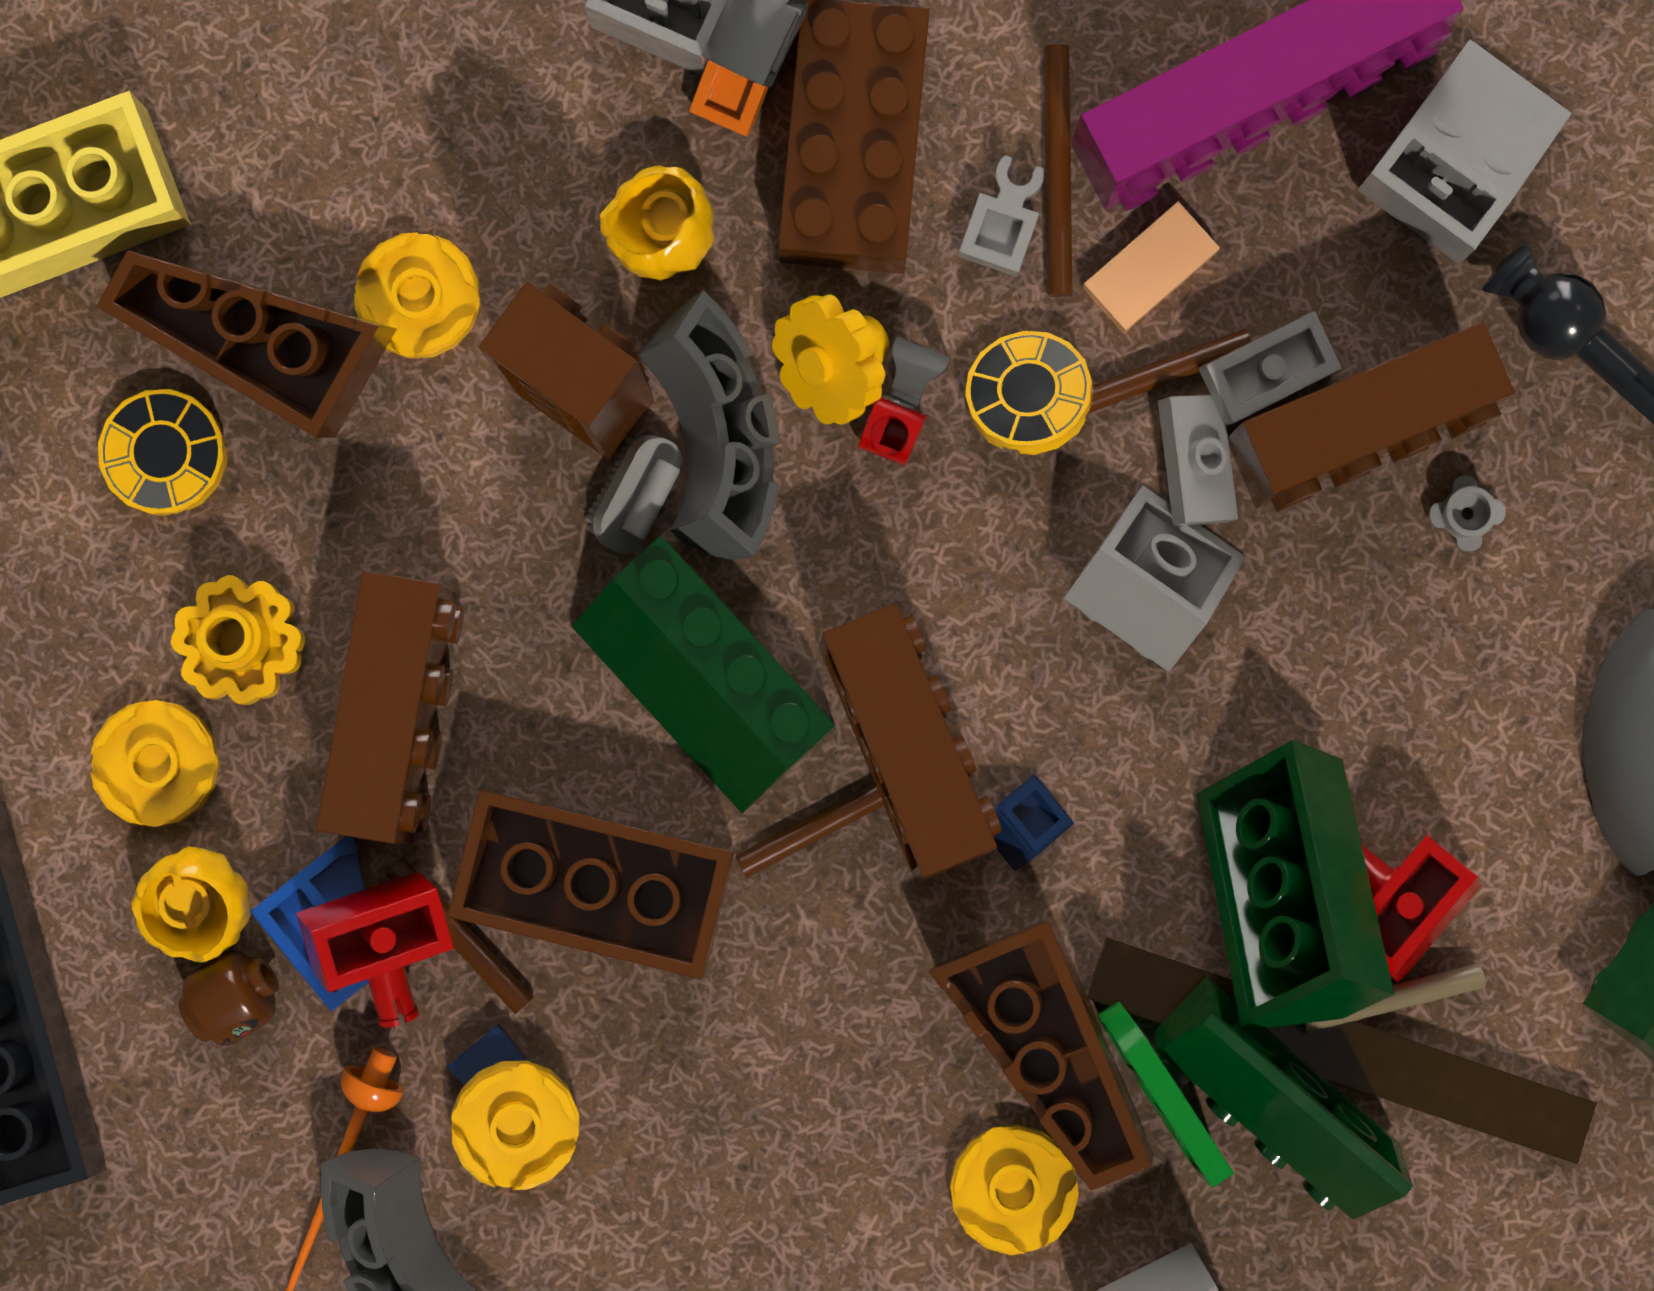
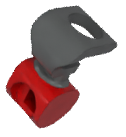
M897 337L892 348L896 373L888 396H882L880 400L874 403L858 448L906 466L927 418V415L923 414L918 408L925 392V387L931 380L946 373L951 357Z

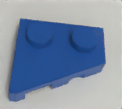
M351 836L342 838L250 911L251 915L330 1012H333L368 984V981L366 979L328 992L312 971L296 913L365 890L356 844Z

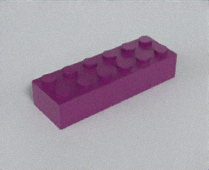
M1308 0L1081 114L1071 145L1104 209L1107 210L1121 203L1125 211L1131 210L1155 197L1159 193L1156 186L1164 180L1177 174L1181 183L1189 181L1215 165L1212 158L1220 152L1233 146L1237 154H1242L1268 140L1271 137L1268 130L1278 123L1289 118L1292 125L1297 126L1316 117L1327 109L1325 101L1335 94L1345 90L1349 98L1356 97L1382 82L1381 73L1393 65L1401 62L1404 69L1409 70L1429 60L1439 52L1437 45L1452 35L1450 27L1464 10V7L1460 0Z

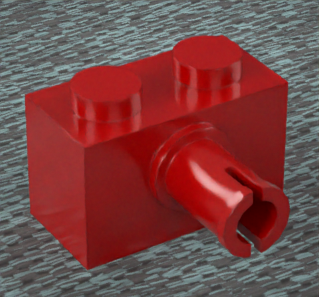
M1428 835L1423 838L1405 861L1395 869H1392L1361 843L1390 977L1397 983L1405 977L1482 887L1476 874Z
M419 871L296 913L314 975L328 992L367 979L380 1027L399 1026L400 1022L397 1012L403 1014L406 1023L419 1015L404 966L454 949L438 890Z

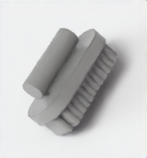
M636 434L634 439L629 437L625 439L626 445L621 447L622 452L618 454L619 459L615 460V466L611 469L612 473L608 476L609 480L605 482V487L601 488V494L596 496L597 500L593 502V507L589 509V514L585 516V521L592 524L587 526V530L594 534L604 547L620 554H631L637 551L641 541H644L681 471L680 467L683 463V457L679 448L670 440L657 435L643 436Z

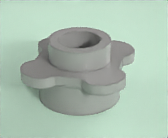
M1461 476L1452 482V492L1445 500L1435 503L1430 507L1428 518L1433 527L1444 528L1455 538L1458 549L1464 552H1472L1482 545L1484 533L1489 531L1493 525H1498L1504 520L1506 511L1500 500L1493 499L1486 490L1478 487V482L1475 478ZM1464 508H1469L1472 511L1471 519L1466 520L1462 517L1461 511Z

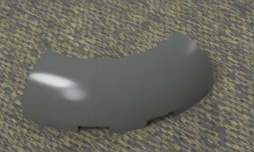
M728 0L709 37L702 56L755 83L772 87L785 56L805 19L809 4L804 0Z
M703 290L683 303L650 337L638 355L668 394L676 410L685 440L687 454L686 489L681 508L670 532L690 546L712 556L730 560L745 559L755 556L766 534L774 511L778 483H772L774 471L773 446L780 444L777 420L770 393L762 394L756 375L747 359L753 356L751 348L723 309Z
M1648 608L1642 609L1624 628L1599 667L1588 711L1584 714L1582 733V765H1585L1588 789L1593 806H1591L1593 814L1614 855L1631 877L1645 875L1654 870V609Z
M366 1149L344 1153L322 1164L321 1198L326 1233L329 1242L336 1240L339 1242L341 1253L351 1275L343 1281L348 1291H476L454 1268L434 1235L425 1210L421 1191V1157L395 1150Z

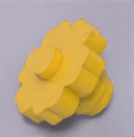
M829 294L822 297L811 295L792 304L790 314L776 321L772 350L778 360L784 364L780 370V381L790 393L797 407L801 409L812 407L817 419L825 425L832 423L844 425L864 415L866 406L880 400L882 395L881 385L885 379V370L882 362L889 354L890 344L888 335L878 320L871 316H862L858 310L854 309L844 312L839 300L834 295Z
M227 575L217 580V582H208L199 586L196 592L197 607L188 606L177 612L175 616L176 629L171 637V646L174 651L180 655L187 656L181 668L183 679L187 683L196 686V689L203 697L212 700L221 699L228 694L234 702L240 705H251L259 701L260 698L274 697L280 689L281 681L279 674L294 673L301 665L300 652L305 644V635L302 630L289 624L295 613L293 602L281 595L277 588L270 583L257 581L248 587L242 579L233 575Z

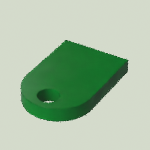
M1118 1001L1096 1015L1110 1041L1197 1175L1213 1188L1235 1174L1162 1061L1122 1004Z

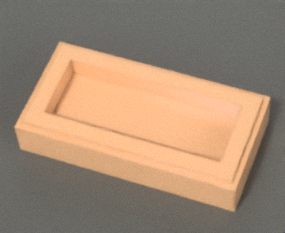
M1178 201L1088 279L1082 288L1121 332L1125 334L1219 251L1220 247Z

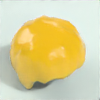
M658 165L642 169L632 179L624 182L618 188L615 198L600 214V232L606 238L609 251L617 257L624 268L639 277L661 281L674 277L678 272L695 270L708 250L712 248L715 241L713 233L714 208L706 196L704 187L690 173L679 167Z
M190 846L183 848L178 853L159 859L148 872L142 875L131 902L132 911L136 918V926L149 944L159 948L170 957H184L196 962H206L216 958L224 950L236 944L240 938L241 930L246 926L251 916L248 884L240 874L233 871L225 855L204 848Z

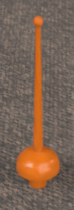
M373 1047L365 1068L354 1065L344 1067L340 1078L341 1089L349 1102L355 1106L337 1156L353 1151L369 1111L382 1112L389 1110L401 1100L405 1090L404 1087L397 1081L389 1078L397 1059V1055L384 1048ZM320 1198L285 1291L294 1290L324 1219L322 1198Z

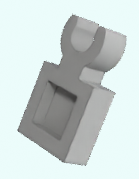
M1005 155L997 165L994 178L995 187L999 195L997 198L979 193L958 257L1017 277L1039 217V213L1023 208V204L1038 194L1043 182L1044 170L1036 166L1029 183L1023 186L1014 185L1010 182L1007 175L1012 157Z

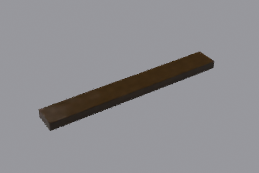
M1105 937L1086 995L1087 999L1107 1006H1112L1119 1001L1128 1013L1161 1024L1206 976L1236 1001L1232 979ZM1356 1021L1308 1033H1303L1298 1024L1267 1028L1329 1081L1578 1165L1597 1105L1596 1102Z

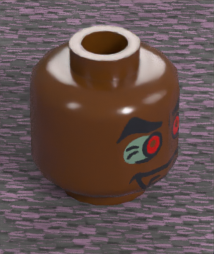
M228 950L188 975L183 982V997L179 999V1011L184 1023L197 1039L202 1042L210 1040L217 1045L230 1046L271 1021L276 1012L274 993L279 990V982L273 969L262 958L253 960L241 951Z

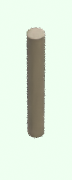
M1476 963L1392 984L1394 995L1346 1018L1298 1025L1303 1033H1308L1483 989L1486 985L1485 975L1481 966Z

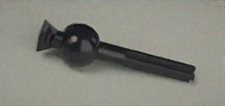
M1528 241L1505 257L1485 282L1482 290L1488 293L1512 297L1520 304L1517 310V324L1520 336L1530 350L1546 359L1559 361L1576 355L1654 424V372L1603 327L1606 321L1604 300L1594 284L1579 274L1561 271L1550 274L1548 277L1544 276L1537 268L1533 251Z

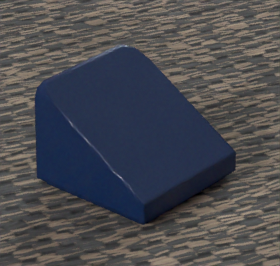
M1034 774L994 806L1002 832L996 834V837L993 838L997 845L996 849L1012 869L1016 871L1039 855L1069 829L1074 822Z

